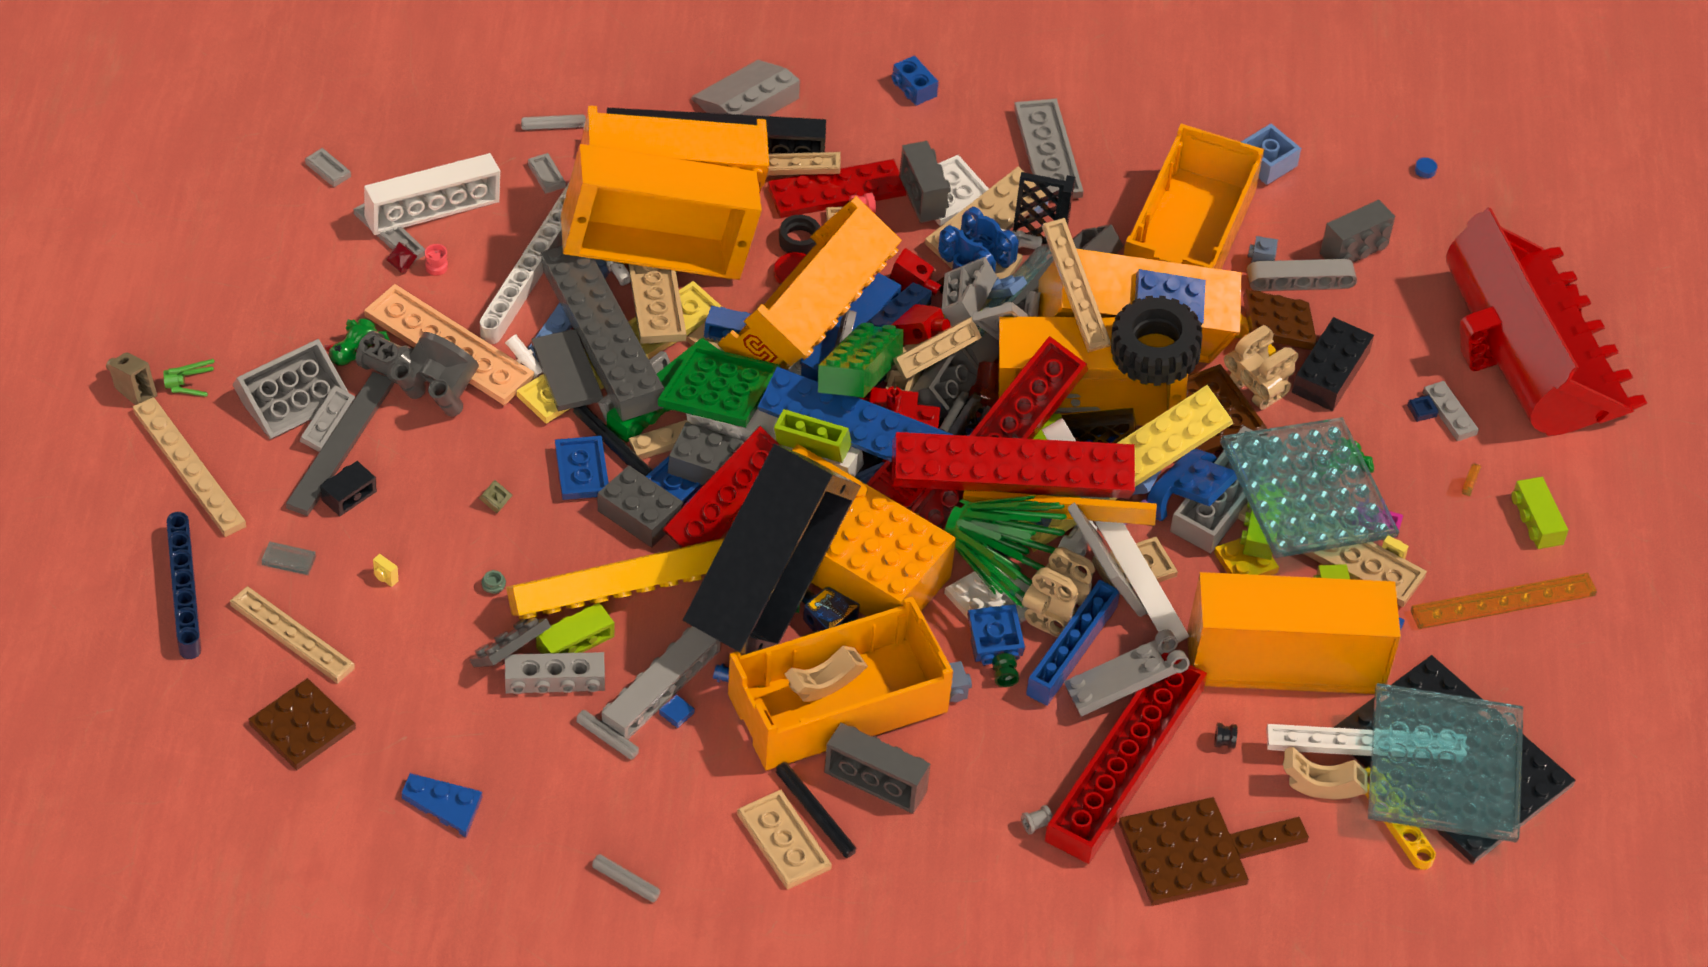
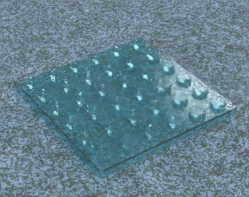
M1343 417L1225 435L1221 438L1220 443L1275 558L1386 539L1387 536L1396 538L1400 533Z
M1377 683L1374 699L1368 819L1517 843L1520 835L1523 706Z

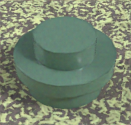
M496 570L488 571L481 581L482 588L488 593H499L506 586L505 577Z

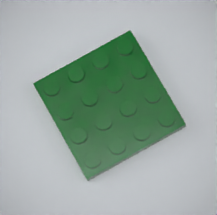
M694 344L659 396L658 406L746 428L757 411L758 405L776 368L780 367V365Z

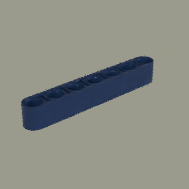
M173 512L167 517V532L177 642L180 655L185 659H194L201 653V639L191 533L188 516L183 512Z

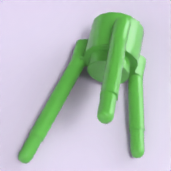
M210 359L164 370L165 388H171L172 393L208 396L207 392L181 388L180 385H185V376L213 371L214 367L204 368L203 366L213 364L215 360Z

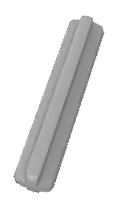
M584 114L523 117L521 119L522 130L581 128L585 125L586 117Z
M582 710L577 715V723L627 758L632 760L638 755V746L588 711Z
M598 854L593 860V868L651 902H655L659 898V888L610 859Z

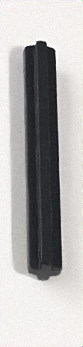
M586 405L573 408V413L597 436H602V441L627 465L644 476H647L652 471Z
M786 762L779 764L776 767L777 775L843 856L849 858L856 853V846Z

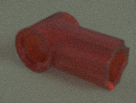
M986 361L979 362L976 383L971 387L968 394L970 397L974 392L982 397L980 403L985 407L990 406L992 408L999 399V394L995 391L999 372L998 364Z

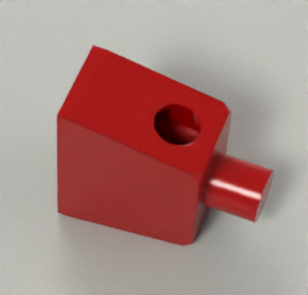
M907 248L903 249L896 259L889 279H895V282L901 285V292L910 284L915 283L932 290V295L936 297L942 286L931 280L934 272L932 265Z
M915 304L892 325L896 326V329H903V345L921 344L950 328V321L944 318L940 307Z

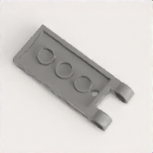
M1162 630L1156 635L1154 641L1141 645L1130 652L1064 681L1065 687L1079 714L1084 716L1175 673L1186 671L1190 662L1182 650L1173 651L1178 644L1173 632ZM1171 638L1169 642L1162 644L1165 639ZM1171 652L1167 660L1164 661L1160 654ZM1178 659H1182L1180 663L1174 664Z

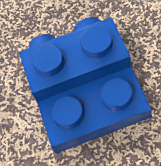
M1016 604L968 610L967 616L972 635L971 645L975 662L981 661L983 665H990L995 656L1003 653L1014 655L1016 661L1020 656H1023L1025 644Z

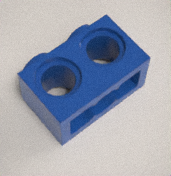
M915 55L893 64V83L916 106L937 97L939 81Z

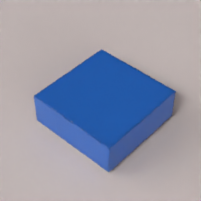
M675 695L660 708L659 714L678 728L695 713V708L678 695Z

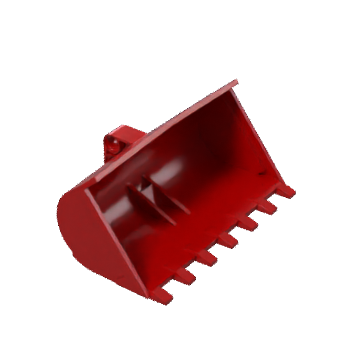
M1489 207L1483 212L1475 214L1467 222L1468 227L1452 242L1446 254L1447 266L1471 313L1460 321L1461 352L1470 370L1479 371L1498 364L1533 427L1540 432L1546 433L1547 436L1566 434L1598 422L1604 423L1632 413L1635 409L1646 405L1647 401L1643 395L1628 397L1621 386V383L1633 379L1629 369L1613 372L1607 358L1619 354L1615 344L1599 347L1593 334L1605 329L1601 319L1585 322L1579 309L1591 305L1588 296L1582 295L1572 298L1565 286L1578 280L1574 271L1558 273L1552 261L1564 256L1561 248L1551 247L1544 250L1543 247L1501 227L1492 209Z

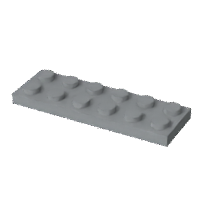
M1057 99L1015 102L1014 110L1032 174L1066 180L1067 175L1074 176L1076 178L1073 198H1083L1084 191ZM1047 187L1052 193L1059 190V187Z

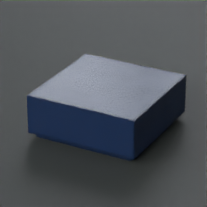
M1429 395L1408 400L1407 406L1416 422L1438 416L1439 411Z

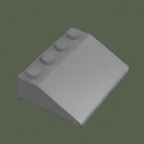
M756 60L693 95L692 100L706 113L769 116L799 99L800 80L787 68Z
M319 339L237 377L233 383V387L244 407L270 440L312 420L334 385L348 392Z

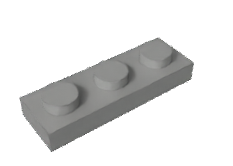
M1445 381L1424 387L1423 394L1431 397L1439 411V417L1457 441L1477 435L1478 427Z
M334 385L302 434L300 442L320 452L353 403L355 396Z

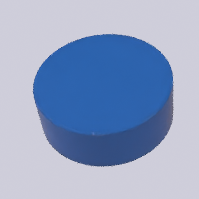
M1420 158L1417 160L1415 172L1418 176L1422 178H1432L1435 176L1437 163L1433 159Z

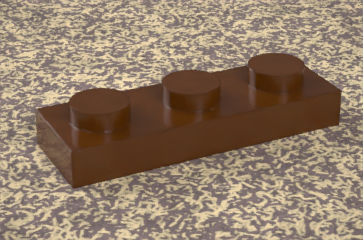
M1300 817L1230 834L1240 859L1307 843L1309 839Z

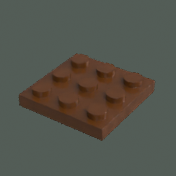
M1245 289L1243 301L1249 333L1266 325L1274 334L1272 339L1274 343L1309 350L1314 348L1317 339L1309 302L1301 299L1286 298L1281 295L1267 294L1258 290Z
M308 678L249 718V725L296 770H299L356 729L355 722Z

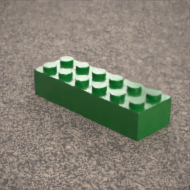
M861 323L818 365V393L864 398L895 365L893 358L903 353V329H896V326L893 325L876 327L872 323Z

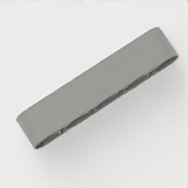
M1349 259L1256 261L1250 263L1246 268L1250 288L1254 291L1347 289L1357 283L1354 264Z

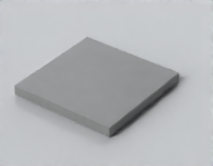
M1076 503L1068 506L1069 513L1110 581L1138 616L1142 617L1147 614L1146 609L1103 538Z

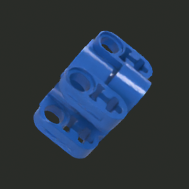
M971 207L962 215L961 231L951 225L946 226L940 231L938 250L940 256L945 261H953L952 270L986 257L995 272L996 262L1001 267L1008 268L1017 260L1019 242L1012 231H1002L994 219L984 216L978 208Z

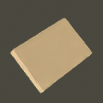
M1157 537L1136 543L1158 583L1177 577L1178 571ZM1094 556L1092 563L1102 580L1115 587L1096 556Z

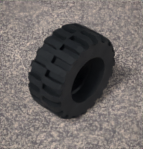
M1153 295L1146 296L1143 300L1138 298L1132 301V305L1128 303L1116 315L1112 326L1111 353L1118 369L1123 374L1128 373L1130 379L1134 381L1136 379L1140 380V383L1145 385L1148 383H1153L1154 386H1161V383L1169 385L1175 383L1176 379L1178 381L1184 379L1186 374H1190L1199 362L1202 344L1201 322L1198 320L1194 311L1190 312V307L1184 303L1181 305L1179 300L1174 298L1171 300L1166 299V296L1160 295L1159 298H1153ZM1148 334H1161L1173 339L1175 343L1165 347H1151L1143 344L1138 339Z

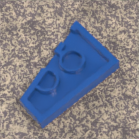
M410 773L402 791V799L424 813H430L439 818L442 824L447 827L449 825L459 831L460 835L466 838L482 800V791Z

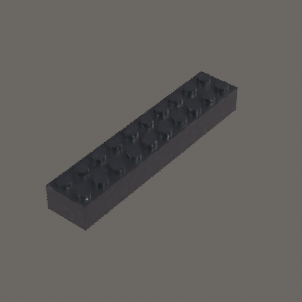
M607 108V114L757 125V119H765L768 154L825 152L826 119Z

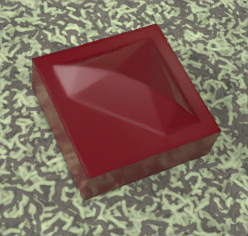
M399 242L386 260L398 271L405 274L417 258V255L406 245Z

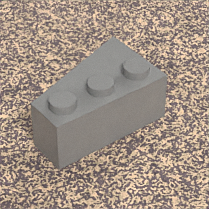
M986 257L945 273L942 312L949 319L951 327L969 317H973L974 312L981 311L997 279V275Z

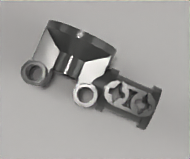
M370 331L360 340L356 352V363L358 366L366 370L373 369L388 376L389 380L398 384L411 399L422 397L426 391L424 383L425 381L430 384L428 388L430 396L443 412L451 417L457 416L462 412L463 402L460 397L479 368L478 362L462 348L430 332H423L413 349L407 345L400 346L385 339L384 335L377 331ZM369 344H370V345L375 344V347H374V348H372V347H370L369 349L367 348V346H368Z

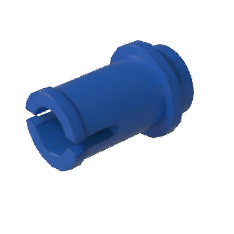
M723 663L721 665L717 664L713 679H717L719 683L720 681L728 682L729 667H725Z

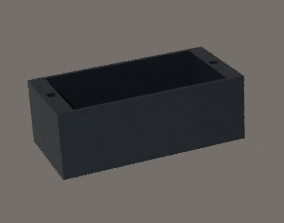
M774 443L692 600L683 621L740 653L749 654L778 645L861 485L805 455Z

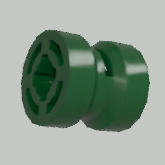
M1009 653L995 656L992 659V666L995 671L994 679L996 685L999 687H1011L1017 684L1019 674L1015 669L1017 667L1016 657Z

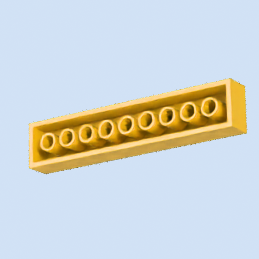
M725 538L507 586L506 591L511 614L519 616V619H529L537 617L538 611H543V614L561 611L560 606L566 605V608L572 609L585 606L584 601L587 600L590 603L608 601L609 595H613V598L632 595L631 590L643 593L655 590V585L658 584L660 587L678 585V580L683 579V582L701 580V575L707 574Z

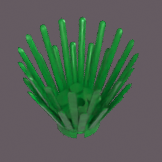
M1035 496L977 502L961 499L959 502L964 504L962 508L957 506L953 508L948 518L945 532L956 537V550L994 594H996L995 589L1001 594L1004 592L1017 606L1019 605L1021 608H1024L1022 602L1015 594L1017 593L1024 598L1025 592L1002 572L1014 580L1020 579L1029 586H1031L1032 580L1020 572L1021 567L994 549L1036 570L1045 568L1046 566L1022 555H1028L1030 552L1028 548L1022 545L1052 554L1056 548L1030 540L1031 536H1034L1036 532L1063 536L1065 531L1018 521L1037 523L1041 521V518L1063 520L1067 518V515L1012 510L1047 511L1049 509H1062L1065 505H1058L1060 502H1013L1031 500Z

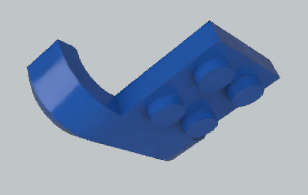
M1193 449L1182 456L1152 486L1146 501L1157 504L1156 519L1159 521H1163L1167 517V502L1172 494L1210 507L1238 479L1237 471L1215 464L1214 462L1217 460L1215 455L1200 449Z

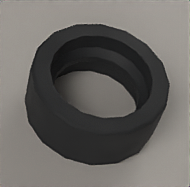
M793 215L787 217L779 228V244L787 253L797 252L807 255L816 245V242L811 238L805 241L794 240L787 234L792 231L802 230L812 235L821 226L810 216Z

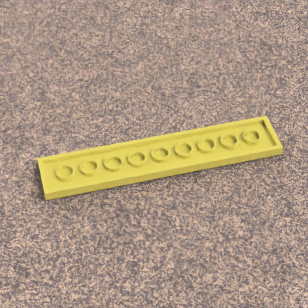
M694 281L679 290L687 335L706 322L711 305L722 307ZM634 317L628 322L640 343L637 319ZM676 342L643 343L640 345L648 359ZM586 353L592 371L601 390L604 388V386ZM543 374L517 390V397L546 424L569 410H557Z
M1206 385L1119 441L1118 444H1135L1136 487L1234 423L1209 386ZM1052 519L1048 527L1062 529L1066 532L1077 524L1074 519ZM1018 521V522H1024V523L1034 524V523L1027 522V521ZM1036 532L1034 536H1031L1030 540L1046 545L1057 538L1058 535Z

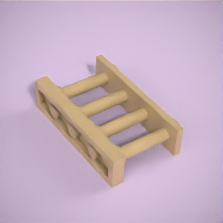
M972 317L952 327L950 325V328L921 344L903 346V353L893 358L895 365L887 372V378L884 381L888 382L892 370L899 372L902 379H907L982 338L976 324L972 321Z

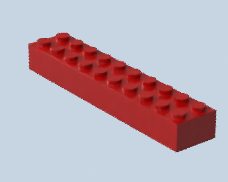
M1049 336L969 436L1034 439L1088 371L1087 363ZM926 489L910 511L945 531L953 508L955 506L963 507V504L959 501L963 499L964 490Z
M896 432L892 440V487L1130 499L1135 491V444Z
M1164 652L1161 655L1164 661L1167 660L1169 654ZM1178 659L1174 662V664H1178L1182 660ZM1189 664L1186 671L1175 673L1136 692L1048 823L1045 836L1046 843L1090 864L1203 692L1207 677L1206 672Z

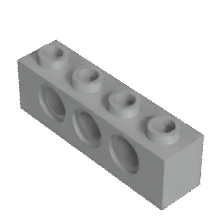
M604 652L508 655L505 657L506 693L543 694L547 692L605 691Z

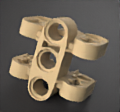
M1266 325L1244 336L1237 343L1235 350L1224 356V363L1231 372L1230 378L1239 389L1246 386L1254 393L1252 402L1261 410L1280 400L1289 392L1291 383L1288 382V377L1294 373L1295 362L1298 358V353L1292 348L1287 347L1269 357L1268 346L1274 342L1272 340L1274 334Z
M1056 548L1050 555L1049 563L1046 567L1040 568L1033 576L1032 584L1024 595L1022 605L1028 608L1024 613L1026 621L1032 626L1058 637L1071 620L1072 615L1079 609L1075 607L1076 603L1080 607L1091 592V580L1095 571L1094 564L1089 559L1066 548ZM1078 566L1084 567L1087 571V574L1082 573L1078 569ZM1053 621L1059 622L1063 628H1058Z

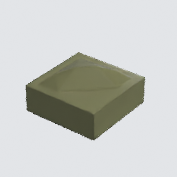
M494 480L479 499L497 514L512 497V494Z

